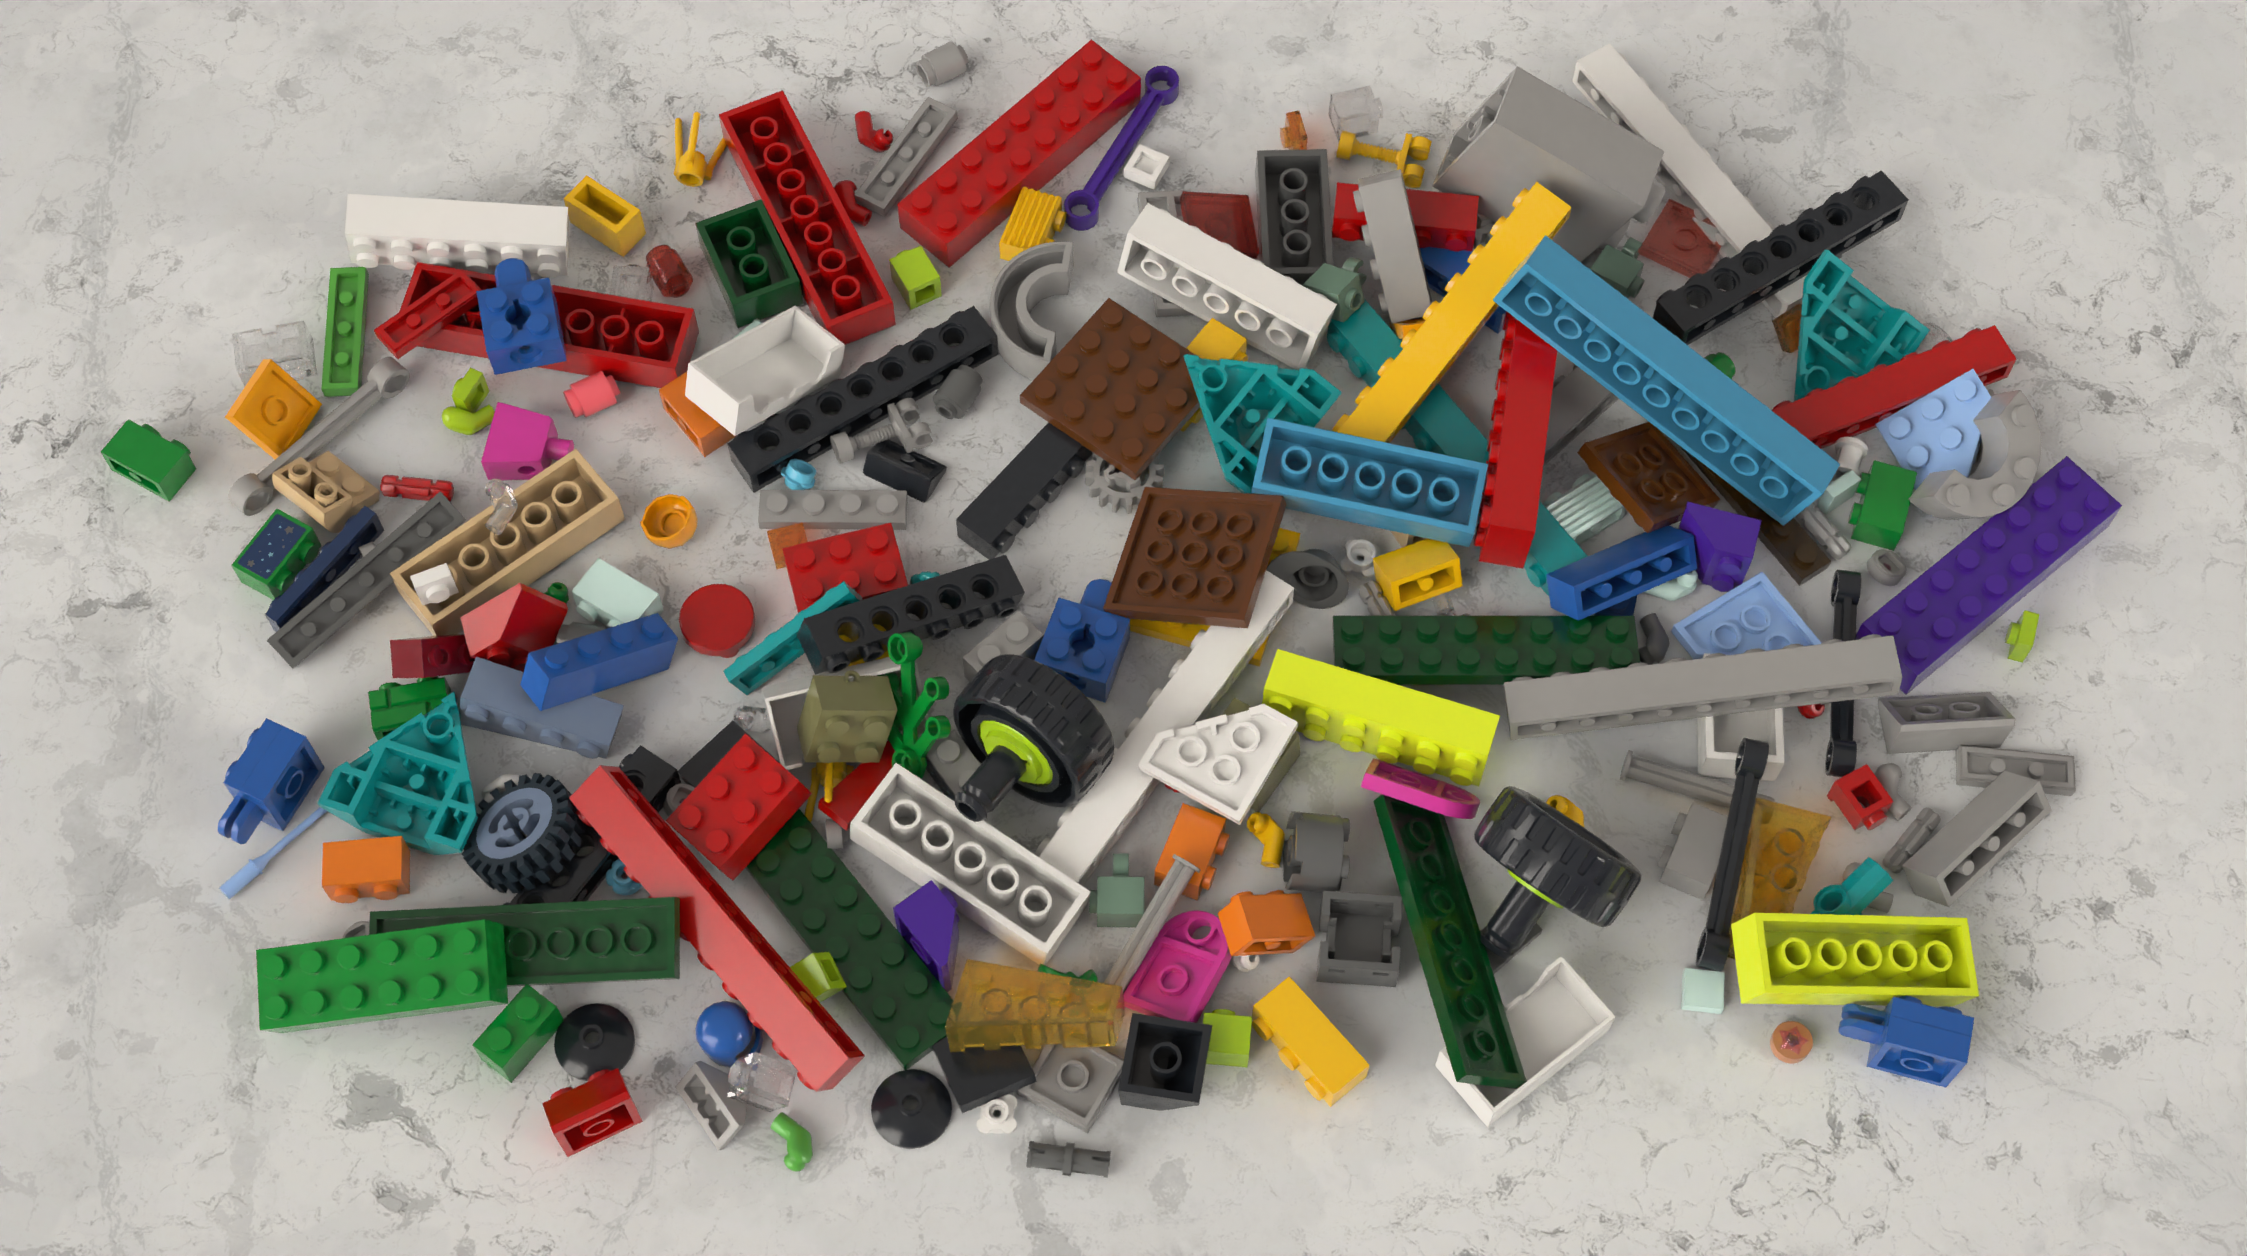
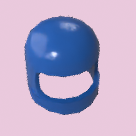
M729 1001L713 1003L704 1009L698 1017L695 1027L697 1042L710 1060L719 1066L729 1068L743 1067L755 1059L760 1053L763 1044L762 1030L754 1026L756 1038L753 1048L745 1057L740 1059L735 1057L751 1041L754 1026L747 1017V1010L737 1003Z

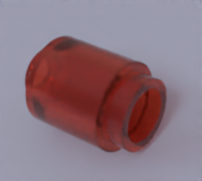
M659 245L650 250L646 255V268L661 294L665 297L674 298L685 295L690 289L693 277L675 249H671L669 245Z

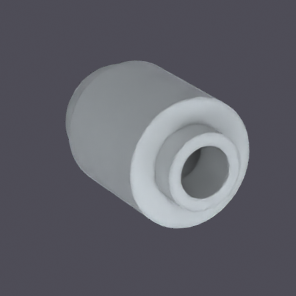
M950 41L922 55L921 60L916 62V69L922 82L927 87L933 84L939 86L965 73L966 64L969 63L963 47L961 45L956 46Z

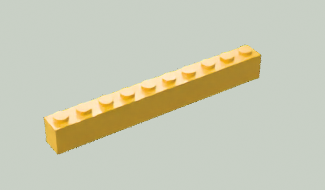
M1537 181L1530 190L1524 188L1512 203V206L1515 207L1508 218L1501 216L1490 231L1493 237L1485 247L1479 244L1467 260L1470 266L1462 275L1457 272L1445 287V290L1448 292L1440 303L1436 300L1432 302L1422 317L1426 320L1418 331L1411 329L1400 344L1403 350L1395 360L1389 357L1377 373L1380 379L1372 388L1367 385L1355 400V403L1358 405L1350 416L1345 413L1337 421L1332 431L1391 443L1499 307L1493 299L1511 273L1545 235L1551 240L1570 218L1572 207Z

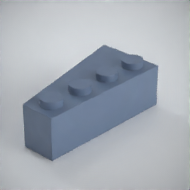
M479 657L475 658L460 697L459 716L461 725L575 751L587 758L596 759L600 757L607 759L621 720L624 705L589 695L540 711L520 685L523 676L522 671Z

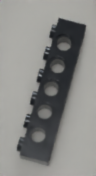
M1003 555L804 618L797 637L815 675L825 671L836 673L848 667L852 662L862 659L864 662H870L879 658L884 652L888 651L889 638L896 633L911 632L921 640L929 637L932 640H937L948 635L951 630L964 627V629H971L981 624L984 619L997 616V618L1007 617L1017 610V606L1025 591L1007 556ZM974 592L982 594L985 599L979 598ZM941 603L950 605L952 609L943 607ZM907 614H914L920 620H914L910 618ZM873 624L881 625L886 631L876 629ZM839 635L849 637L852 642L843 641Z
M641 745L633 754L630 753L625 756L619 765V768L635 787L643 788L641 794L658 813L663 808L664 799L670 788L677 784H682L675 767ZM584 823L586 826L585 833L578 834L582 839L580 847L570 846V849L575 854L571 861L564 858L559 861L564 869L558 874L553 868L547 873L551 880L544 884L536 878V888L528 891L522 885L521 892L517 893L510 903L506 902L503 905L587 901L606 878V873L612 868L613 862L618 860L619 857L608 852L600 843L601 836L597 831ZM583 847H594L593 851L586 856L577 855L578 851ZM558 877H570L564 885L552 886L554 880Z

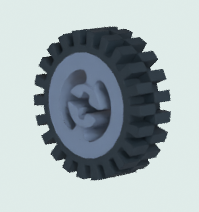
M534 773L532 779L527 774L519 776L518 785L511 779L504 783L506 791L501 793L495 788L490 792L494 798L490 803L482 799L478 804L482 812L481 814L477 813L478 819L463 848L464 852H462V855L472 870L493 890L496 888L499 892L506 893L509 889L514 894L521 892L522 885L528 891L536 888V878L543 884L551 880L547 873L553 868L558 874L564 869L559 861L562 858L571 861L575 854L570 849V846L580 847L582 839L578 834L585 833L586 826L577 816V808L569 799L572 794L558 779L555 780L550 775H546L544 778L541 773ZM520 828L528 836L527 838L519 830Z

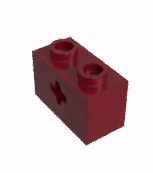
M464 634L390 640L393 678H427L470 673L475 658L469 655Z

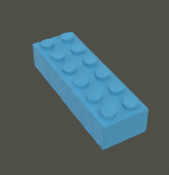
M1267 418L1251 494L1281 495L1287 504L1286 509L1469 547L1475 533L1488 464Z

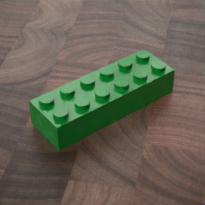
M486 919L256 950L260 1031L288 1033L508 1004L504 926L501 923Z

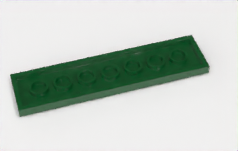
M1333 616L1332 622L1334 666L1397 685H1504V682H1511L1518 677L1536 679L1550 677L1558 672L1578 674L1586 673L1599 667H1606L1611 670L1627 668L1631 664L1640 663L1635 616H1588L1579 621L1569 616Z
M1381 794L1373 803L1456 1082L1517 1089L1526 1083L1527 1080L1486 948L1480 940L1481 932L1445 816Z
M798 809L745 869L812 953L830 952L847 986L842 992L901 1067L907 1070L933 1051L932 1045L957 1033L968 1025V1017L832 848H827V842L803 812Z
M677 897L370 912L369 935L484 919L503 924L507 987L680 979V898Z

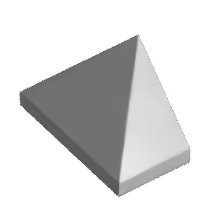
M702 1061L695 1062L675 1088L719 1151L724 1149L745 1125L750 1084Z

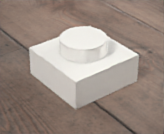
M1139 144L1124 168V177L1155 190L1170 165V156Z
M447 563L410 576L422 605L440 603L448 599L449 596L459 593Z

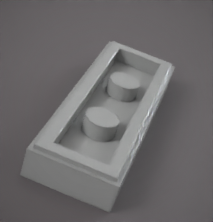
M1958 745L1955 750L1956 785L1986 788L2002 772L2008 771L2040 781L2045 794L2072 796L2076 791L2074 756Z

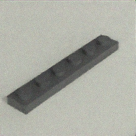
M439 492L273 634L267 642L294 669L393 584L394 581L390 575L392 571L454 531L466 519Z

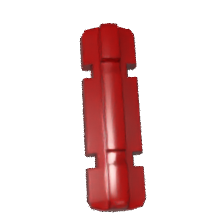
M384 475L380 485L382 495L388 497H398L399 494H402V498L430 501L441 492L451 502L454 494L452 482L437 480L436 483H433V479L404 476L400 480L399 476Z

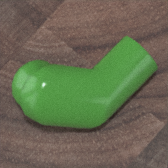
M781 1112L774 1119L770 1128L787 1140L788 1154L784 1157V1163L790 1170L798 1172L804 1169L805 1164L809 1163L813 1156L811 1134L788 1115Z

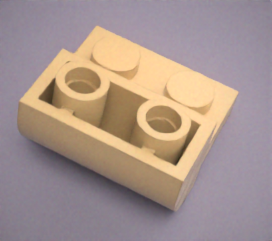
M330 451L323 453L310 462L299 457L272 474V482L276 490L332 533L341 532L346 521L352 515L357 514L364 506L370 507L379 501L380 491Z

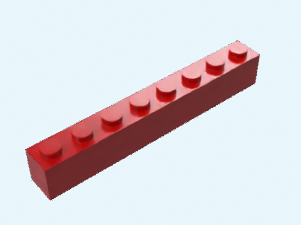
M1995 325L1983 330L1976 328L1966 333L1960 339L1952 342L1949 340L1941 341L1933 346L1931 350L1920 354L1917 352L1910 353L1899 362L1888 366L1886 364L1878 365L1867 374L1857 378L1854 376L1846 377L1838 382L1836 386L1825 390L1822 388L1815 389L1804 398L1794 402L1789 400L1777 404L1771 411L1822 449L1835 444L1841 437H1854L1877 428L1876 423L1971 369L1975 370L1984 386L2008 377L2017 359Z

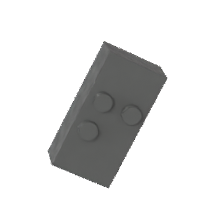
M1327 149L1257 151L1255 181L1259 261L1270 269L1284 276L1291 277L1298 284L1304 286L1303 284L1324 263L1334 266Z

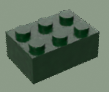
M761 199L695 223L700 247L737 328L751 324L757 318L762 320L786 311L793 306L797 307L804 304L800 280Z

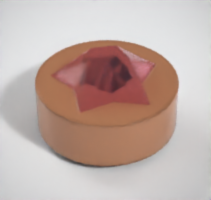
M1786 1021L1779 1024L1770 1038V1047L1773 1054L1779 1060L1790 1064L1799 1063L1804 1060L1813 1046L1810 1031L1803 1024L1795 1021Z

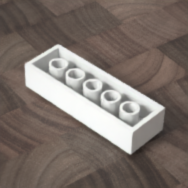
M348 194L345 237L351 263H357L361 267L374 268L378 265H393L398 269L410 270L416 266L417 262L486 273L487 271H495L496 266L506 259L517 258L525 262L530 273L539 274L546 278L567 275L569 251L568 207Z
M1147 203L1127 233L1117 271L1118 274L1207 322L1211 318L1216 319L1245 337L1247 343L1296 370L1300 368L1306 369L1322 344L1337 305L1328 300L1326 296L1315 293L1298 284L1291 277L1284 276L1270 269L1261 261L1244 255L1235 250L1231 245L1216 240L1203 233L1198 227L1188 225L1172 216L1166 210L1159 209Z
M897 763L894 764L850 823L851 840L921 887L931 880L939 890L945 887L956 900L958 907L955 909L1038 965L1040 963L1043 965L1047 964L1088 905L1091 891L984 820L974 822L967 819L958 811L955 801Z

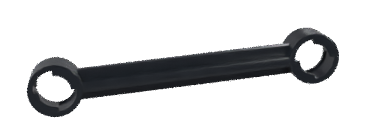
M1837 569L1834 573L1831 587V605L1834 606L1833 639L1842 641L1856 640L1857 605L1861 592L1860 572ZM1854 700L1831 702L1830 740L1825 760L1827 776L1843 777L1855 770L1857 744L1853 740Z
M1744 737L1737 752L1735 761L1736 779L1706 927L1698 943L1696 953L1697 967L1721 972L1726 964L1730 947L1729 928L1759 781L1764 774L1768 759L1769 744L1766 742Z

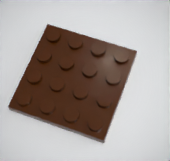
M1108 298L1020 394V403L1133 480H1136L1200 408L1183 357L1184 354H1195Z
M1144 487L1103 607L1104 611L1129 619L1248 629L1287 505L1284 497L1281 495Z

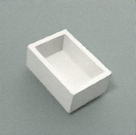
M1704 653V655H1703L1702 658H1705L1706 656H1708V655H1710V654ZM1783 708L1697 718L1698 775L1736 779V756L1740 743L1745 737L1769 744L1767 764L1761 780L1775 781L1784 765Z

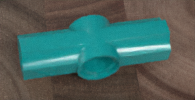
M1868 857L1840 885H1829L1821 889L1814 898L1813 904L1815 909L1810 914L1862 915L1861 912L1893 882V879L1876 861Z

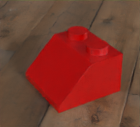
M518 583L460 617L470 657H479L524 672L530 652L554 644L568 611L567 604L522 583Z
M618 1068L612 1071L609 1069L598 1071L588 1078V1082L574 1089L572 1087L562 1088L553 1093L550 1100L542 1103L552 1132L567 1157L643 1122Z

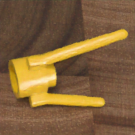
M699 112L693 114L688 150L684 155L681 118H676L675 120L676 165L674 176H676L680 183L692 187L702 185L704 179L711 180L713 169L727 146L724 138H722L708 164L705 161V156L701 152L695 151L699 130Z
M816 762V767L811 769V786L809 791L812 795L807 800L804 814L810 822L813 818L819 785L821 784L824 787L825 802H831L833 788L854 770V766L847 765V762Z

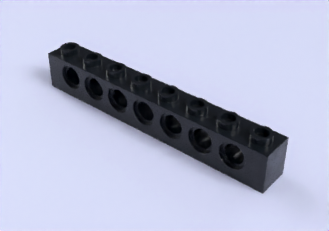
M1882 170L1871 177L1864 176L1857 180L1852 188L1842 194L1836 192L1831 195L1818 208L1805 210L1794 222L1787 226L1785 224L1779 225L1763 240L1750 242L1739 254L1732 258H1722L1715 264L1713 269L1703 275L1701 273L1693 275L1679 289L1675 291L1671 289L1664 292L1656 301L1652 318L1686 345H1689L1806 276L1824 250H1829L1838 257L1898 222L1902 218L1909 199Z
M975 306L965 311H958L942 324L934 328L925 329L917 338L908 343L893 347L886 355L874 362L864 363L856 372L849 376L832 381L824 390L813 396H806L800 399L790 409L781 414L771 415L763 424L756 428L736 435L731 442L727 443L731 462L753 493L783 477L781 469L787 467L791 459H799L808 463L833 449L830 436L846 432L847 436L854 437L889 417L888 404L894 403L896 405L905 398H912L916 402L939 389L951 370L957 369L958 366L966 365L974 369L997 356V335ZM951 343H959L957 346H949ZM921 360H929L927 363H919ZM891 377H899L897 380H888ZM861 394H868V395H869V396L864 397V398H859V397H857L858 395H861ZM831 411H837V412H838L837 414H834V415H827V414H826V413L831 412ZM802 428L808 429L805 432L801 433L795 432L796 430ZM768 446H776L772 450H764Z

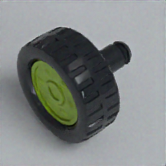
M1014 654L994 657L972 678L954 703L953 717L956 728L966 746L981 763L962 786V792H958L955 796L956 808L964 817L971 821L980 822L985 820L987 813L992 812L1011 789L1032 801L1047 806L1059 808L1072 806L1078 803L1095 785L1113 759V736L1098 709L1070 681L1033 659Z
M1508 786L1502 790L1474 833L1476 843L1492 858L1507 868V872L1517 880L1487 923V932L1485 934L1481 933L1480 937L1481 943L1504 959L1514 956L1511 953L1513 949L1522 945L1550 903L1561 909L1566 908L1594 925L1607 927L1614 922L1641 882L1642 875L1640 871L1622 854L1557 809L1514 786Z

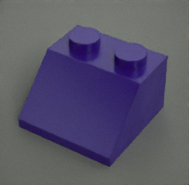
M1687 502L1678 529L1694 535L1697 569L1695 571L1702 584L1712 586L1715 590L1721 592H1729L1743 583L1754 556L1761 520Z
M931 880L893 907L898 932L943 988L949 992L952 990L959 943L957 922L960 921V918L955 909L958 907V904L945 887L939 890Z

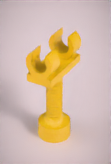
M1342 130L1336 158L1350 160L1353 155L1358 154L1359 156L1371 157V159L1375 158L1377 160L1378 158L1381 161L1395 163L1397 170L1401 169L1405 186L1419 188L1421 187L1425 169L1417 164L1406 165V159L1409 155L1415 160H1427L1432 142L1426 137H1412V134L1406 133L1402 150L1393 151V149L1390 150L1389 148L1383 149L1380 146L1360 143L1356 139L1355 133Z

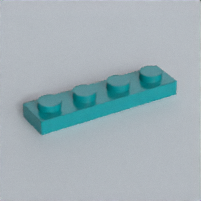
M844 581L837 587L831 588L810 607L797 613L794 619L776 632L769 634L759 645L748 653L739 656L732 665L723 671L726 678L744 694L749 695L805 653L797 637L804 618L863 600L862 597Z

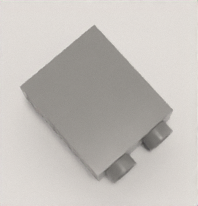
M1517 66L1454 132L1432 187L1443 193L1479 196L1478 213L1497 222L1501 216L1509 217L1515 209L1512 203L1524 188L1530 190L1537 181L1572 207L1570 218L1552 240L1578 261L1582 262L1597 248L1603 250L1607 244L1616 248L1624 237L1631 218L1645 223L1655 213L1665 193V185L1654 180L1664 151Z

